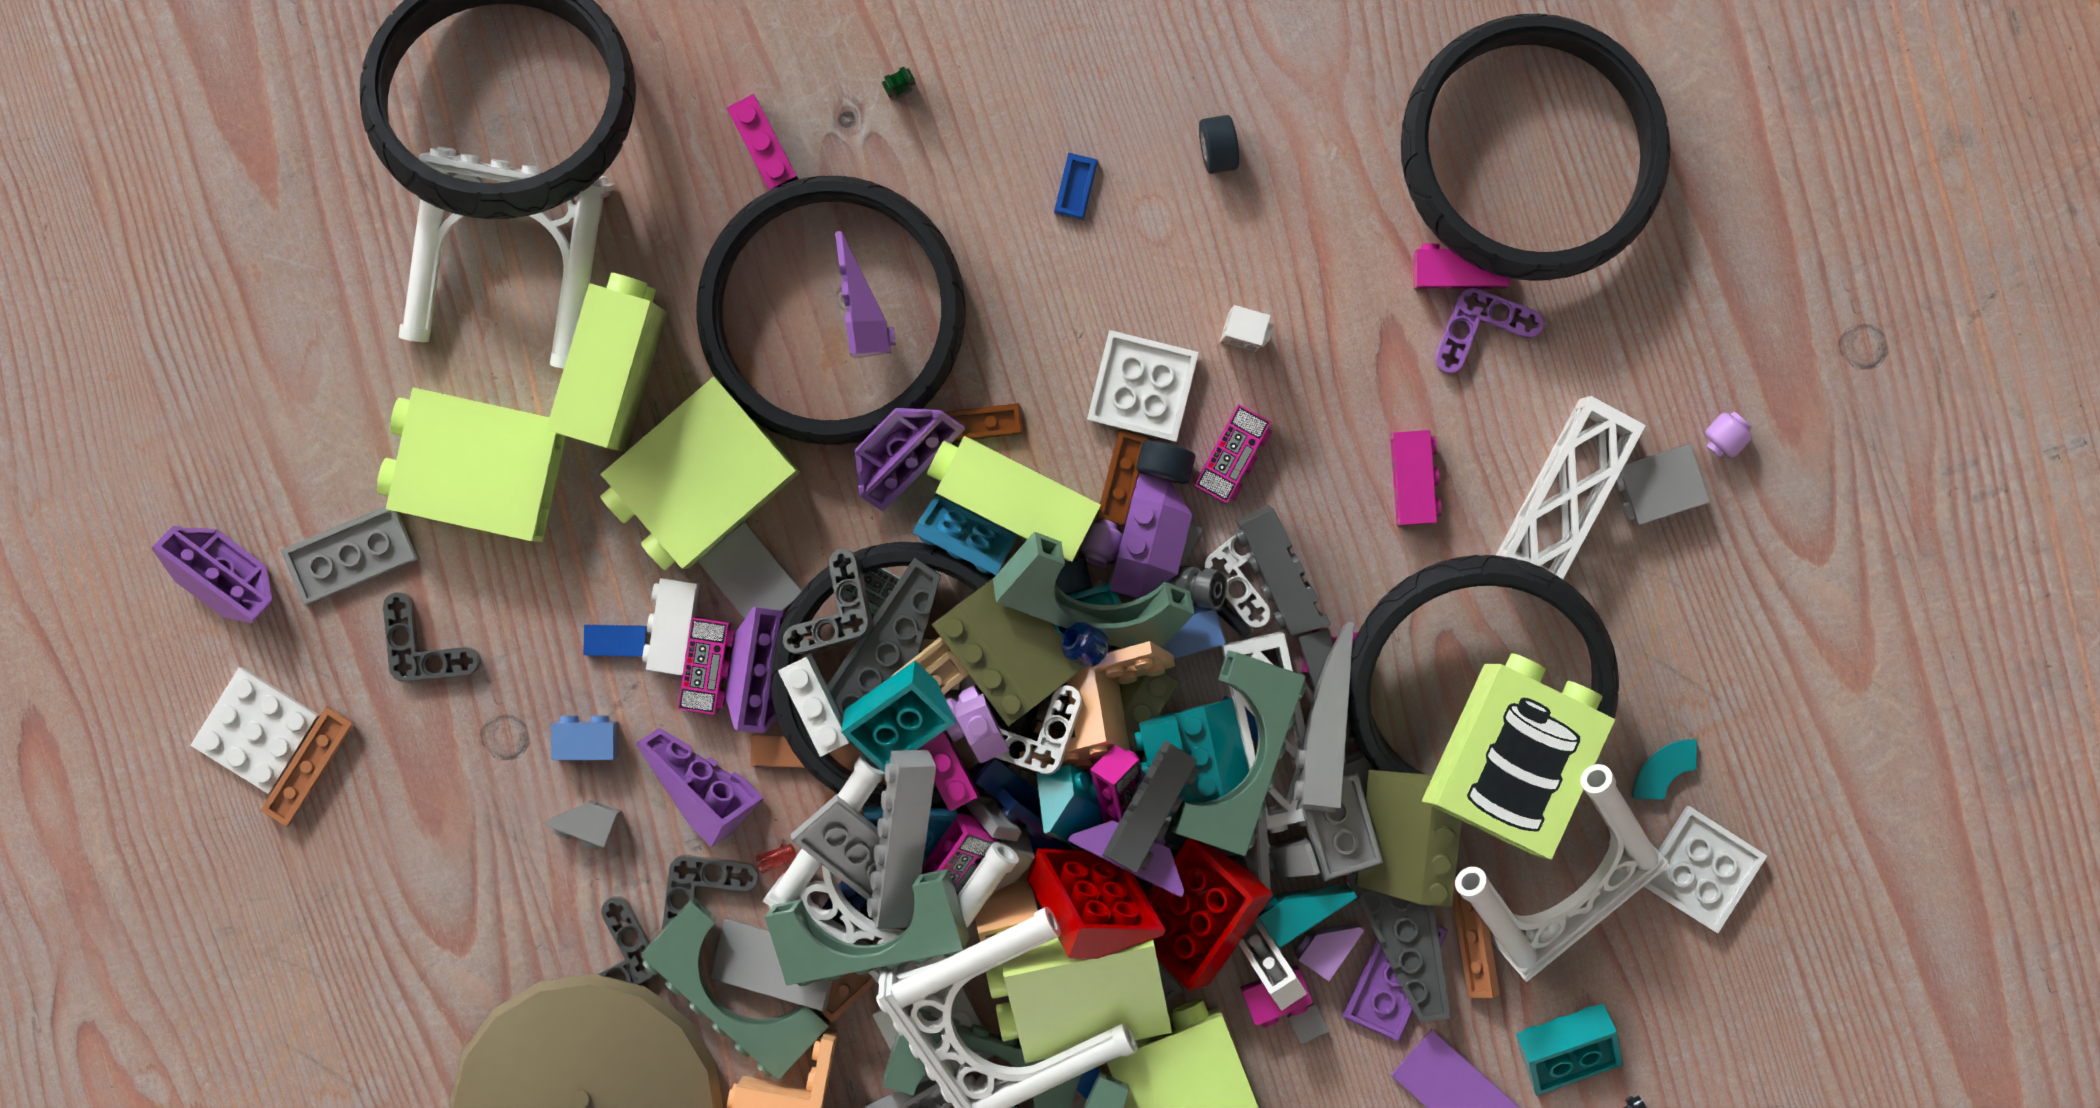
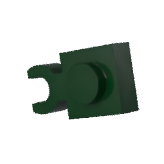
M905 67L899 68V71L892 75H886L884 77L885 81L882 82L889 98L894 95L896 98L907 95L913 90L911 86L916 84L910 69Z

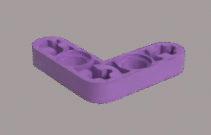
M1468 288L1461 292L1456 300L1435 356V364L1443 373L1449 374L1458 371L1464 364L1480 321L1520 337L1531 338L1539 334L1543 329V317L1540 313L1528 307L1478 288ZM1474 294L1476 295L1475 301L1481 304L1486 303V298L1491 300L1486 308L1485 316L1480 315L1483 308L1474 306L1471 310L1467 309V303L1463 301L1464 297L1468 298ZM1501 304L1508 309V317L1505 321H1496L1492 317V309L1495 305ZM1515 309L1520 311L1516 316L1520 319H1527L1529 316H1532V322L1536 324V328H1531L1526 332L1524 330L1525 325L1517 321L1514 322V327L1509 326L1514 318ZM1463 322L1468 326L1469 334L1465 339L1454 337L1452 327L1455 323ZM1447 340L1453 344L1464 345L1463 350L1456 348L1453 358L1458 360L1457 364H1451L1449 368L1445 366L1446 361L1442 359V355L1449 354L1452 345H1446Z

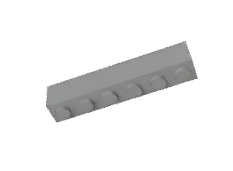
M929 750L891 751L890 763L885 765L887 787L886 791H882L881 794L883 818L878 819L877 829L880 840L879 845H875L874 848L876 871L871 873L870 882L873 893L872 898H869L867 901L868 916L873 918L877 929L908 928L913 919L915 901L912 886L922 872L936 773V764Z

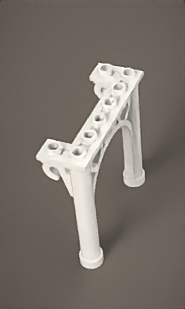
M448 147L430 148V152L419 155V160L429 167L446 175L472 182L485 183L482 178L511 182L541 174L540 167L522 165V169L510 168V162L491 159V164L479 162V156L470 154L456 155V149ZM601 176L589 188L580 191V194L577 195V202H575L574 198L567 201L568 212L563 218L553 221L545 211L529 215L545 226L553 235L563 257V278L550 365L564 369L590 283L598 225L603 210V198L610 196L611 191L615 190L616 185L607 182L608 177ZM421 199L404 322L400 324L398 337L415 342H429L443 242L452 226L464 216L453 213L443 222L444 210ZM574 218L571 243L569 245L559 226L570 222Z
M864 753L855 762V770L838 794L840 798L858 812L877 784L885 776V772ZM992 843L985 853V857L957 895L967 928L1005 874L1010 873L1019 862L1017 854L1003 843ZM803 849L800 850L786 873L781 874L763 900L771 908L775 904L802 899L809 915L820 928L838 940L850 944L870 945L862 938L874 940L875 937L880 938L877 944H881L896 938L905 931L900 929H877L874 921L865 917L850 904L840 890L835 874L822 865L824 881L816 880L810 882L821 863ZM813 891L829 893L833 908L829 910L820 908L812 902L810 893ZM839 910L842 913L840 919L844 922L846 928L832 919ZM944 954L933 956L925 963L930 965L940 962L947 957ZM880 967L874 968L869 972L876 982H878L880 977Z
M1596 764L1588 767L1581 776V785L1610 830L1609 848L1597 870L1572 895L1548 910L1533 915L1520 916L1510 911L1490 883L1489 878L1480 868H1465L1456 877L1455 887L1463 899L1472 904L1493 933L1491 936L1492 943L1526 982L1670 865L1669 861L1647 838L1616 787L1614 775L1605 765Z
M1048 907L1034 912L1033 917L940 962L927 965L925 962L915 963L912 960L903 962L899 968L886 969L885 966L880 967V977L878 978L879 992L876 997L880 1009L884 1013L888 1012L897 1033L900 1036L904 1035L909 1042L913 1056L921 1059L925 1065L928 1077L932 1081L936 1080L941 1087V1093L945 1101L952 1103L955 1108H1011L1119 1056L1127 1057L1138 1051L1134 1035L1125 1023L1040 1063L1027 1067H1006L989 1062L974 1053L960 1038L954 1026L951 1013L952 1004L958 991L970 979L1061 935L1059 924ZM949 986L944 998L933 994ZM930 1005L941 1010L942 1015L938 1020L928 1021L922 1017L918 1010L922 1006ZM941 1031L942 1040L936 1044L929 1033ZM948 1059L955 1060L960 1063L957 1072L955 1071L951 1063L948 1061ZM972 1071L982 1073L977 1081L972 1075L967 1077L966 1074Z

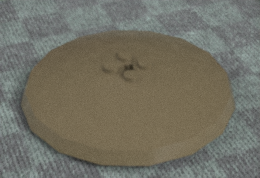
M586 974L539 981L495 1007L461 1052L449 1108H723L717 1065L686 1016L644 986L597 974Z

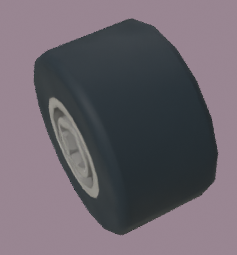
M1229 115L1201 119L1199 122V138L1207 172L1215 174L1236 170L1239 167V147L1232 118Z
M1143 441L1136 469L1143 474L1167 479L1175 483L1187 484L1190 481L1196 456L1195 453L1174 445L1157 441Z
M1084 559L1066 562L1058 574L1055 584L1066 595L1093 587Z

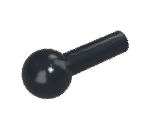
M1225 598L1222 606L1216 609L1217 615L1228 623L1242 638H1245L1252 629L1226 606L1227 601Z

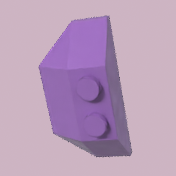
M895 408L855 449L859 496L883 512L932 463L942 442L946 441L951 444L965 430L964 426L941 410Z
M1139 473L1117 556L1110 592L1139 599L1158 588L1162 583L1178 575L1192 513L1170 480Z
M172 526L152 546L153 552L172 579L223 618L252 623L272 602L266 565L217 529Z
M753 607L734 634L725 692L734 730L765 733L770 728L769 726L777 719L771 690V663L778 631L785 617L784 612L781 610Z
M1110 821L1070 835L1067 842L1178 897H1182L1184 889L1171 851L1164 846L1165 839L1162 838L1160 842L1154 840L1149 849L1154 854L1145 870L1139 868L1138 872L1134 873L1102 855L1119 823Z

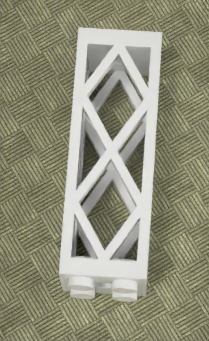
M1592 396L1579 399L1496 555L1530 562L1564 579L1646 425ZM1587 418H1590L1591 420L1597 422L1596 424L1580 432ZM1607 428H1608V438H1609V458H1608V460H1607V447H1606V429H1607ZM1598 434L1600 469L1577 482L1575 447ZM1566 458H1567V461H1568V479H1569V487H1568V488H1567V476H1566ZM1557 474H1559V493L1543 502ZM1593 486L1578 514L1577 495ZM1568 500H1570V516H1571V529H1570V531H1569ZM1560 505L1562 539L1538 553L1536 519ZM1528 528H1529V539H1530V558H1529ZM1520 543H1521V554L1518 553V552H1516V550L1518 549ZM1554 558L1549 569L1542 566V564Z
M1282 632L1225 643L1220 646L1223 662L1229 650L1243 655L1247 654L1249 657L1269 664L1272 663L1261 651L1275 648L1279 667L1293 672L1285 634ZM1229 686L1248 770L1250 771L1255 760V751L1245 707L1253 716L1254 714L1242 695ZM1297 700L1294 709L1296 717L1293 731L1297 749L1302 750L1305 724L1300 702ZM1284 739L1285 749L1296 760L1297 750ZM1295 769L1285 799L1274 787L1268 790L1281 804L1265 807L1267 829L1270 833L1288 830V824L1297 822L1300 826H1306L1302 809H1298V800H1294V785L1296 781H1300L1301 769Z

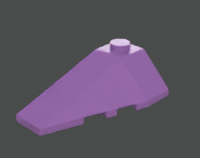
M837 231L835 236L840 274L843 275L842 295L848 311L845 313L850 355L855 359L891 354V346L896 345L894 327H888L887 321L842 231Z
M660 728L636 744L689 825L711 847L733 833L764 799L743 776L736 772H733L731 775L716 766L717 761L710 757L706 760L692 752L691 746Z

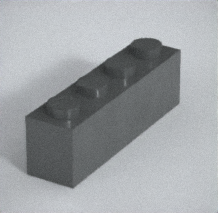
M1268 505L1236 520L1235 522L1239 528L1235 531L1236 537L1242 548L1247 546L1252 556L1247 559L1253 573L1255 575L1260 574L1264 585H1261L1260 588L1268 603L1272 601L1277 612L1273 613V617L1279 629L1285 628L1290 635H1295L1330 625L1331 623L1327 615H1323L1315 606L1319 599L1309 582H1304L1302 578L1305 575V570L1296 554H1291L1290 548H1292V544L1274 508Z
M1166 740L1161 744L1102 854L1103 856L1134 873H1137L1139 868L1143 870L1147 868L1154 854L1149 851L1154 840L1158 842L1162 840L1169 825L1164 823L1169 812L1173 814L1177 812L1184 797L1179 795L1184 784L1188 786L1192 784L1199 769L1194 767L1197 762L1195 758Z

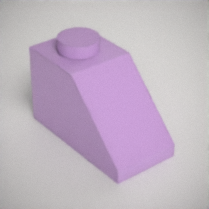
M984 694L954 707L957 720L980 763L1010 751Z
M1355 923L1313 931L1310 936L1304 935L1296 947L1298 954L1296 957L1307 967L1330 981L1364 930Z

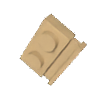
M941 637L893 674L895 675L910 663L916 661L937 681L943 695L969 675Z

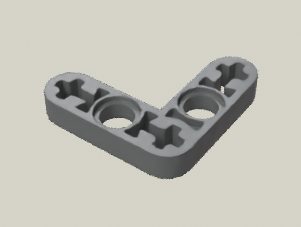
M838 549L834 551L829 559V569L838 613L789 627L783 635V645L789 652L805 655L861 640L871 633L873 620L860 559L854 552L847 549ZM843 557L851 560V563L846 565L847 574L851 577L855 576V579H847L845 570L839 568V564L843 563ZM854 585L857 587L858 596L855 601L847 603L844 599V591L847 587ZM855 617L863 621V624L859 626V631L853 628L843 629L841 625L854 624ZM826 624H832L835 628L834 637L824 641L821 637V629ZM797 633L805 637L812 635L814 639L801 641L800 647L793 644V640L797 639Z
M395 592L386 597L383 603L388 663L390 674L398 681L462 676L472 674L478 670L481 658L479 653L473 648L462 647L419 652L412 598L406 593ZM399 597L400 602H405L406 608L401 609V619L408 618V623L392 625V619H398L397 610H392L391 604L396 603V598ZM398 628L406 629L410 635L408 643L403 646L398 645L393 638ZM411 648V654H405V662L411 664L412 669L407 671V676H404L403 671H398L397 665L403 662L402 654L395 655V650L402 651ZM464 652H466L467 657L473 658V663L468 665V670H465L464 665L451 666L453 672H449L450 660L447 655L448 653L452 654L451 660L463 658ZM433 655L439 656L443 661V668L438 673L431 672L427 667V661Z
M681 855L675 858L669 868L662 930L675 917H670V912L678 914L683 909L677 908L672 903V896L675 892L682 891L686 893L690 901L696 896L697 886L748 891L758 883L759 871L757 867L748 862L692 855ZM683 861H686L687 867L697 869L698 862L703 863L700 870L701 880H696L695 878L698 873L693 872L687 873L685 878L681 877V872L676 871V866H680ZM713 864L720 866L723 871L721 880L715 882L710 881L706 876L707 867ZM728 866H733L734 868L731 873L736 874L741 873L743 868L748 869V874L753 875V880H749L746 885H743L740 878L732 877L731 884L726 883L729 875Z
M621 896L609 898L604 902L601 914L624 960L597 975L610 978V974L613 971H621L626 976V982L638 985L651 978L654 974L651 972L647 973L645 969L639 970L637 965L641 961L638 954L632 958L629 952L638 950L642 945L646 948L650 941L629 902ZM613 902L616 906L622 905L624 910L620 915L623 921L630 918L632 922L625 924L618 931L614 926L620 924L616 915L610 916L608 913L612 908L610 903ZM627 929H633L639 935V941L634 946H628L623 942L622 934Z

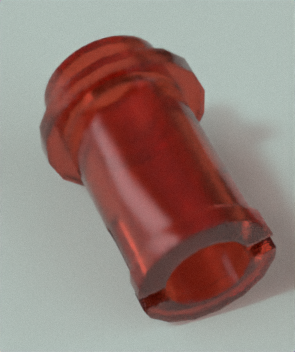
M782 843L777 849L757 854L756 862L763 863L758 865L760 872L763 874L766 871L786 864L790 867L797 855L792 844L786 845Z

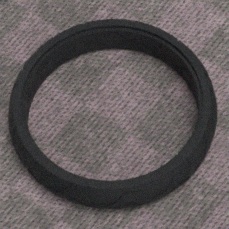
M404 0L392 12L393 14H390L385 19L367 50L362 67L363 72H361L360 109L364 129L367 132V137L373 150L391 175L408 191L416 194L421 200L454 214L482 219H511L538 214L573 199L580 194V191L586 190L598 180L613 163L621 151L622 143L626 140L632 123L636 101V82L631 56L614 22L594 0ZM515 4L550 12L568 21L589 38L603 57L610 74V89L604 113L597 127L581 148L559 165L530 178L503 183H481L458 179L441 173L416 158L401 143L389 124L388 94L394 72L401 58L419 36L441 20L458 12L479 6Z
M1540 13L1518 14L1494 19L1470 29L1445 46L1429 62L1422 75L1418 78L1405 109L1401 133V162L1405 182L1418 213L1434 235L1452 252L1470 264L1495 275L1518 280L1546 281L1578 275L1606 263L1622 252L1642 232L1659 204L1663 193L1662 189H1664L1667 181L1671 151L1670 132L1666 124L1667 116L1661 98L1644 68L1618 42L1594 27L1574 19ZM1514 45L1551 47L1586 61L1600 71L1618 90L1628 106L1637 129L1640 165L1633 196L1623 215L1608 232L1584 245L1554 252L1526 251L1509 247L1483 235L1469 225L1451 206L1438 184L1432 167L1429 152V124L1433 106L1443 84L1455 71L1475 57L1495 49Z
M815 176L787 182L767 191L742 208L729 221L713 244L703 266L698 285L696 320L703 354L713 376L719 380L720 384L751 419L770 431L790 439L813 444L841 445L864 441L895 408L923 409L934 398L949 376L961 347L965 327L966 301L962 277L954 254L943 234L920 208L893 190L871 181L847 176ZM821 202H845L861 205L878 211L900 224L917 240L931 261L938 280L941 297V320L936 344L928 362L915 381L902 394L883 407L861 416L840 420H819L794 415L776 407L763 398L747 382L736 366L727 345L723 326V298L727 279L736 258L749 239L764 225L781 214L797 207Z
M892 542L870 546L854 552L860 559L863 574L881 568L909 566L916 557L933 570L956 578L974 591H977L996 576L993 573L987 574L979 571L973 563L965 559L953 558L945 549L937 545H928L926 543ZM843 557V563L839 564V568L845 570L847 579H855V576L851 577L847 574L846 565L850 564L851 560ZM828 566L803 588L783 619L773 649L771 690L777 720L793 753L817 780L839 794L853 772L836 761L829 753L821 757L819 756L778 670L798 661L799 655L789 652L784 647L783 635L785 631L793 625L812 621L823 603L834 593ZM797 633V639L793 640V644L800 647V642L804 636ZM1039 704L1011 725H1007L1005 730L1028 738ZM1016 741L1010 745L1009 754L1012 758H1016L1024 743ZM996 758L1007 767H1009V765L1011 764L1009 762ZM978 761L971 768L967 769L972 779L977 776L988 761L983 763ZM878 783L863 806L882 807L881 794L882 791H886L887 785ZM934 783L931 808L947 807ZM975 783L979 792L983 790V788Z
M1471 555L1441 561L1419 570L1393 587L1377 603L1361 626L1352 647L1347 713L1351 730L1361 751L1375 770L1424 774L1404 761L1391 748L1378 729L1371 710L1373 672L1386 641L1408 615L1438 596L1469 587L1498 586L1524 591L1539 597L1562 612L1581 633L1587 645L1592 672L1591 690L1602 696L1597 711L1615 719L1619 695L1617 693L1619 691L1618 663L1610 635L1598 613L1583 595L1559 576L1545 568L1512 557Z

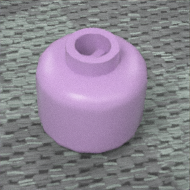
M1734 411L1731 414L1721 413L1705 431V435L1710 441L1706 446L1719 458L1723 454L1728 457H1736L1751 441L1752 435L1749 430L1752 427Z
M1101 519L1099 523L1091 524L1079 547L1080 552L1084 555L1083 559L1087 563L1097 567H1107V564L1116 562L1123 535L1117 530L1115 523Z

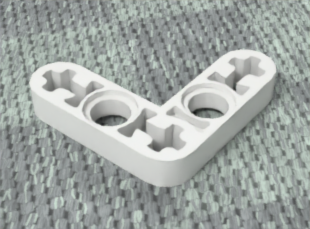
M1235 534L1208 555L1204 568L1210 569L1213 566L1211 560L1214 557L1218 560L1225 559L1226 563L1223 567L1227 573L1230 574L1233 569L1237 574L1227 579L1226 599L1246 624L1252 627H1262L1269 621L1270 609L1238 568L1252 556L1250 552L1242 556L1235 552L1234 542L1237 540ZM1239 580L1244 583L1246 592L1243 597L1233 598L1229 594L1228 588L1233 581ZM1251 593L1255 596V599L1250 601L1255 608L1262 607L1264 609L1261 613L1263 619L1260 622L1256 619L1249 620L1248 616L1251 614V611L1246 605L1242 610L1238 607V604L1246 601Z
M1068 685L1061 686L1055 691L1037 741L1000 729L1003 736H1008L1005 740L1008 747L1013 742L1021 741L1025 744L1026 752L1019 759L1012 758L1009 751L995 758L1045 775L1057 772L1062 765L1082 707L1083 699L1080 692ZM1069 692H1072V698L1076 702L1074 705L1069 704L1067 706L1065 714L1071 715L1068 721L1062 716L1054 715V712L1058 710L1062 713L1064 703L1060 701V697L1067 696ZM1056 721L1063 722L1066 727L1064 736L1059 739H1053L1049 735V727ZM1033 745L1037 746L1034 752L1042 756H1046L1048 751L1051 752V757L1055 759L1054 764H1048L1046 769L1042 768L1043 763L1032 758L1031 765L1027 764L1032 756Z

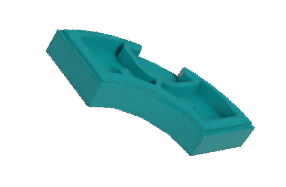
M1697 739L1677 740L1659 748L1658 751L1643 763L1637 773L1632 789V798L1665 800L1667 787L1675 777L1683 772L1696 770Z

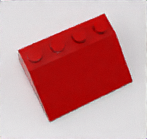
M1188 838L1174 858L1184 889L1182 897H1178L1155 886L1147 899L1166 930L1163 936L1153 939L1157 959L1191 991L1210 985L1273 893L1249 870L1207 843Z
M1037 849L1034 856L1035 859L1031 864L1026 879L1041 907H1048L1056 917L1061 931L1058 939L1068 958L1098 959L1164 935L1166 930L1134 874L1088 851Z

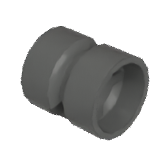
M1182 565L1179 567L1178 575L1171 579V584L1190 591L1193 606L1197 605L1199 608L1216 610L1222 606L1225 600L1227 580L1222 570L1205 568V570L1201 571L1198 567Z

